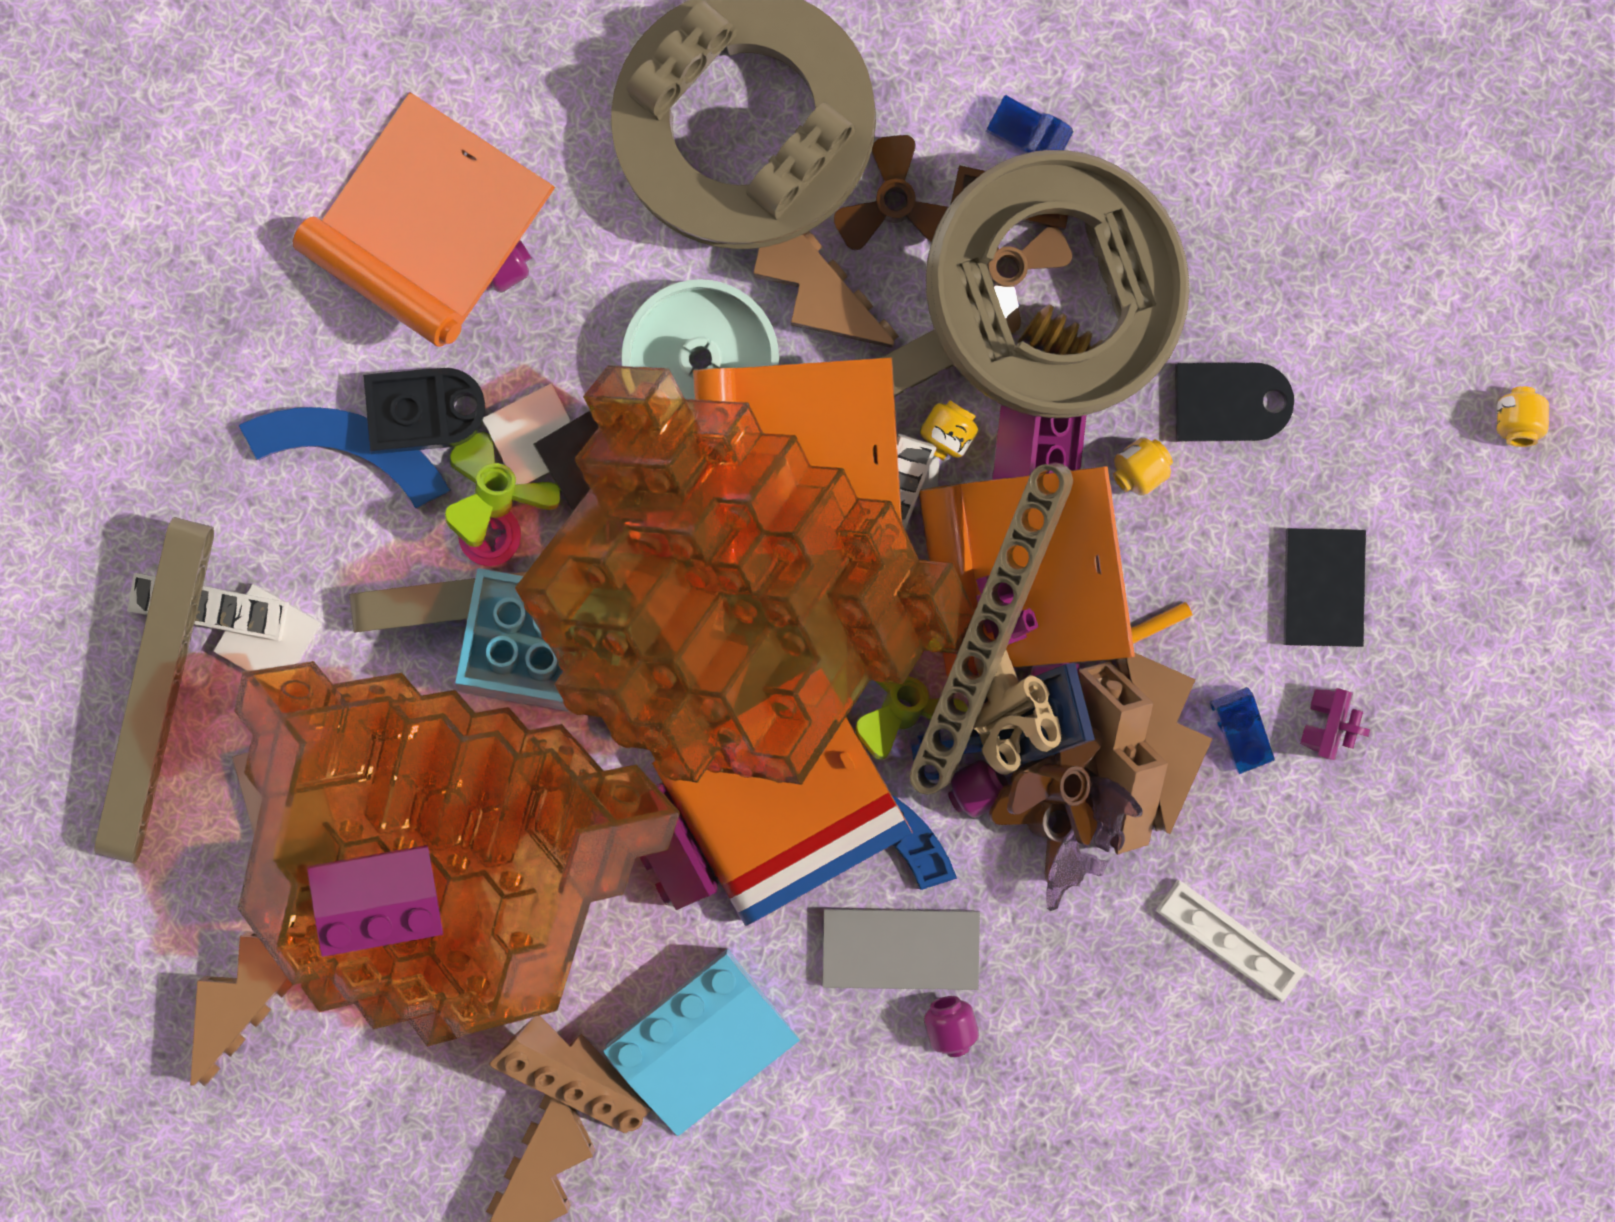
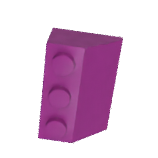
M1001 405L992 480L1028 476L1037 467L1055 462L1065 465L1069 470L1081 469L1087 415L1071 418H1046L1021 413Z
M663 782L621 804L620 808L623 813L618 815L619 821L628 836L635 834L641 845V848L636 850L646 870L648 871L653 868L660 882L655 884V887L665 905L672 902L675 910H678L717 892L718 882Z
M428 845L307 866L322 957L443 935Z

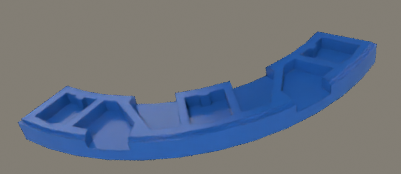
M321 407L292 408L258 416L239 425L257 460L295 448H334L360 456L382 469L398 483L416 509L451 491L439 470L420 450L371 455L367 417L356 413Z
M892 795L913 832L911 835L893 844V846L909 865L919 889L923 890L957 879L948 855L929 826L910 807Z

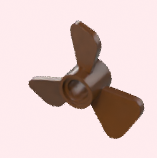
M896 135L878 138L873 144L872 154L884 183L878 189L876 201L847 206L836 211L834 225L849 249L854 251L862 249L884 220L898 223L908 219L930 243L932 242L937 226L949 207L916 201L914 189L905 181L916 147V143L911 136ZM890 192H899L904 195L906 206L898 211L891 210L884 202L885 196Z
M1092 727L1094 741L1055 754L1056 764H1045L1037 773H1019L1011 786L1007 804L1008 812L1011 814H1021L1041 801L1065 805L1077 842L1082 845H1089L1097 829L1098 820L1095 811L1085 802L1090 792V778L1083 768L1103 744L1102 733Z
M1085 767L1084 770L1090 778V792L1085 802L1093 808L1105 802L1099 777ZM1012 784L1003 787L989 811V820L996 825L1027 824L1029 830L1034 835L1047 839L1044 872L1046 882L1052 886H1059L1073 880L1078 872V864L1066 841L1074 835L1065 805L1041 801L1021 814H1011L1007 810V804ZM1055 812L1056 822L1052 828H1049V817Z

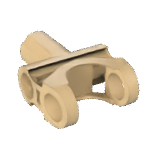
M1007 650L1004 652L988 691V701L983 704L973 728L980 734L983 744L982 752L986 760L995 771L1004 775L1012 773L1020 766L1021 759L1019 753L1021 750L1019 742L1022 730L1036 748L1045 752L1058 746L1062 736L1058 717L1053 715L1048 702L1050 693L1046 685L1035 676H1029L1018 682ZM975 657L974 663L979 676H981L984 666L982 661ZM1036 708L1033 711L1034 714L1025 717H1020L1021 715L1025 714L1031 709ZM1041 726L1046 730L1049 741L1043 736ZM1014 729L1010 739L1000 740L998 736L1000 730ZM999 751H1000L1002 754H1004V756L1006 757V759H1007V761H1008V764H1006V763L1002 760V758L1000 757Z

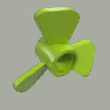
M477 433L469 441L456 446L452 450L450 455L451 467L476 485L474 495L447 507L445 521L448 527L469 546L479 547L483 544L490 518H499L508 514L512 509L513 500L545 510L558 508L560 489L555 483L538 482L515 485L516 477L514 472L503 464L495 463L493 440L489 433Z
M901 640L891 641L869 651L862 663L864 671L888 693L882 707L860 717L855 727L857 737L868 751L879 760L887 758L898 729L912 727L916 724L920 715L931 720L940 699H929L926 686L920 680L909 677V650L907 644ZM954 698L956 708L967 712L968 706L966 703ZM898 699L907 701L912 707L901 704Z

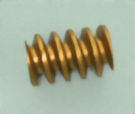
M1051 304L1037 312L1018 340V343H1020L1029 336L1031 338L1029 344L1031 347L1037 349L1042 345L1044 346L1043 352L1057 355H1073L1087 352L1103 342V340H1100L1090 346L1093 334L1090 331L1077 337L1080 325L1077 322L1064 328L1067 316L1064 313L1051 319L1054 308Z

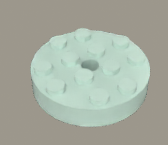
M697 279L672 284L652 295L633 316L627 328L622 346L621 359L624 380L637 406L651 421L661 428L688 438H697L693 370L698 369H694L690 364V357L694 351L704 349L711 354V366L709 365L705 369L779 365L777 338L764 311L752 298L741 290L713 280Z

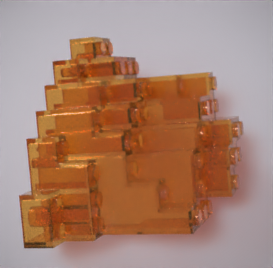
M607 365L584 394L583 398L599 428L575 457V461L583 473L584 480L591 489L515 587L524 603L525 610L532 616L541 631L543 640L550 646L558 660L559 667L563 670V673L554 685L563 699L564 706L571 713L602 717L611 732L612 739L618 745L624 748L633 747L650 750L659 765L660 772L666 778L673 781L683 780L698 783L705 771L708 770L713 773L722 772L740 775L745 778L754 777L772 780L777 783L786 782L802 785L870 680L903 684L924 650L958 654L975 611L953 563L919 560L892 502L888 500L858 498L844 468L811 466L796 435L763 433L748 402L685 399L669 368Z
M314 661L242 672L234 712L252 734L244 774L262 796V802L237 909L292 985L301 983L302 990L319 1012L354 1004L373 1030L408 1021L427 1047L455 1040L464 1035L558 1011L591 902L624 895L635 857L668 850L680 814L678 809L638 765L635 764L604 771L563 724L529 730L509 707L475 713L456 690L421 695L403 673L333 684ZM428 845L443 935L322 957L307 866Z

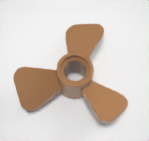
M1048 227L1043 230L1022 251L1010 246L1000 249L998 247L994 259L986 264L1011 334L1018 331L1021 326V317L1014 287L1025 278L1029 269L1061 268L1067 266L1072 260L1071 249L1062 231L1056 227ZM1004 257L1013 259L1018 267L1016 276L1004 278L999 275L996 268L999 259Z

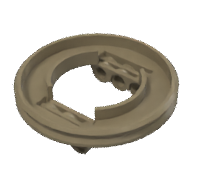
M688 0L659 18L641 36L626 58L614 89L611 107V129L616 155L628 183L642 204L658 220L677 233L703 244L729 249H755L787 242L805 234L829 218L846 201L861 179L871 155L876 129V108L871 80L860 52L843 28L816 6L805 0ZM726 46L729 55L754 53L769 56L785 63L804 80L811 91L815 103V110L809 115L803 127L801 125L798 126L795 134L783 144L776 156L773 154L768 160L769 163L757 173L748 185L726 184L704 176L684 159L674 139V117L670 108Z
M1069 150L1035 151L1012 157L985 171L970 183L946 210L935 231L927 258L926 297L928 310L935 333L948 358L957 370L984 395L1005 407L1032 416L1046 418L1085 416L1116 405L1137 393L1159 373L1170 358L1181 336L1188 311L1190 290L1187 259L1180 236L1167 211L1156 196L1129 172L1102 158L1082 152ZM1042 214H1062L1084 221L1087 237L1094 248L1095 258L1098 257L1099 270L1107 285L1108 295L1111 294L1112 306L1118 318V322L1109 336L1092 350L1073 355H1057L1035 349L1023 341L1015 345L986 264L994 259L996 250L1006 233L1020 221Z

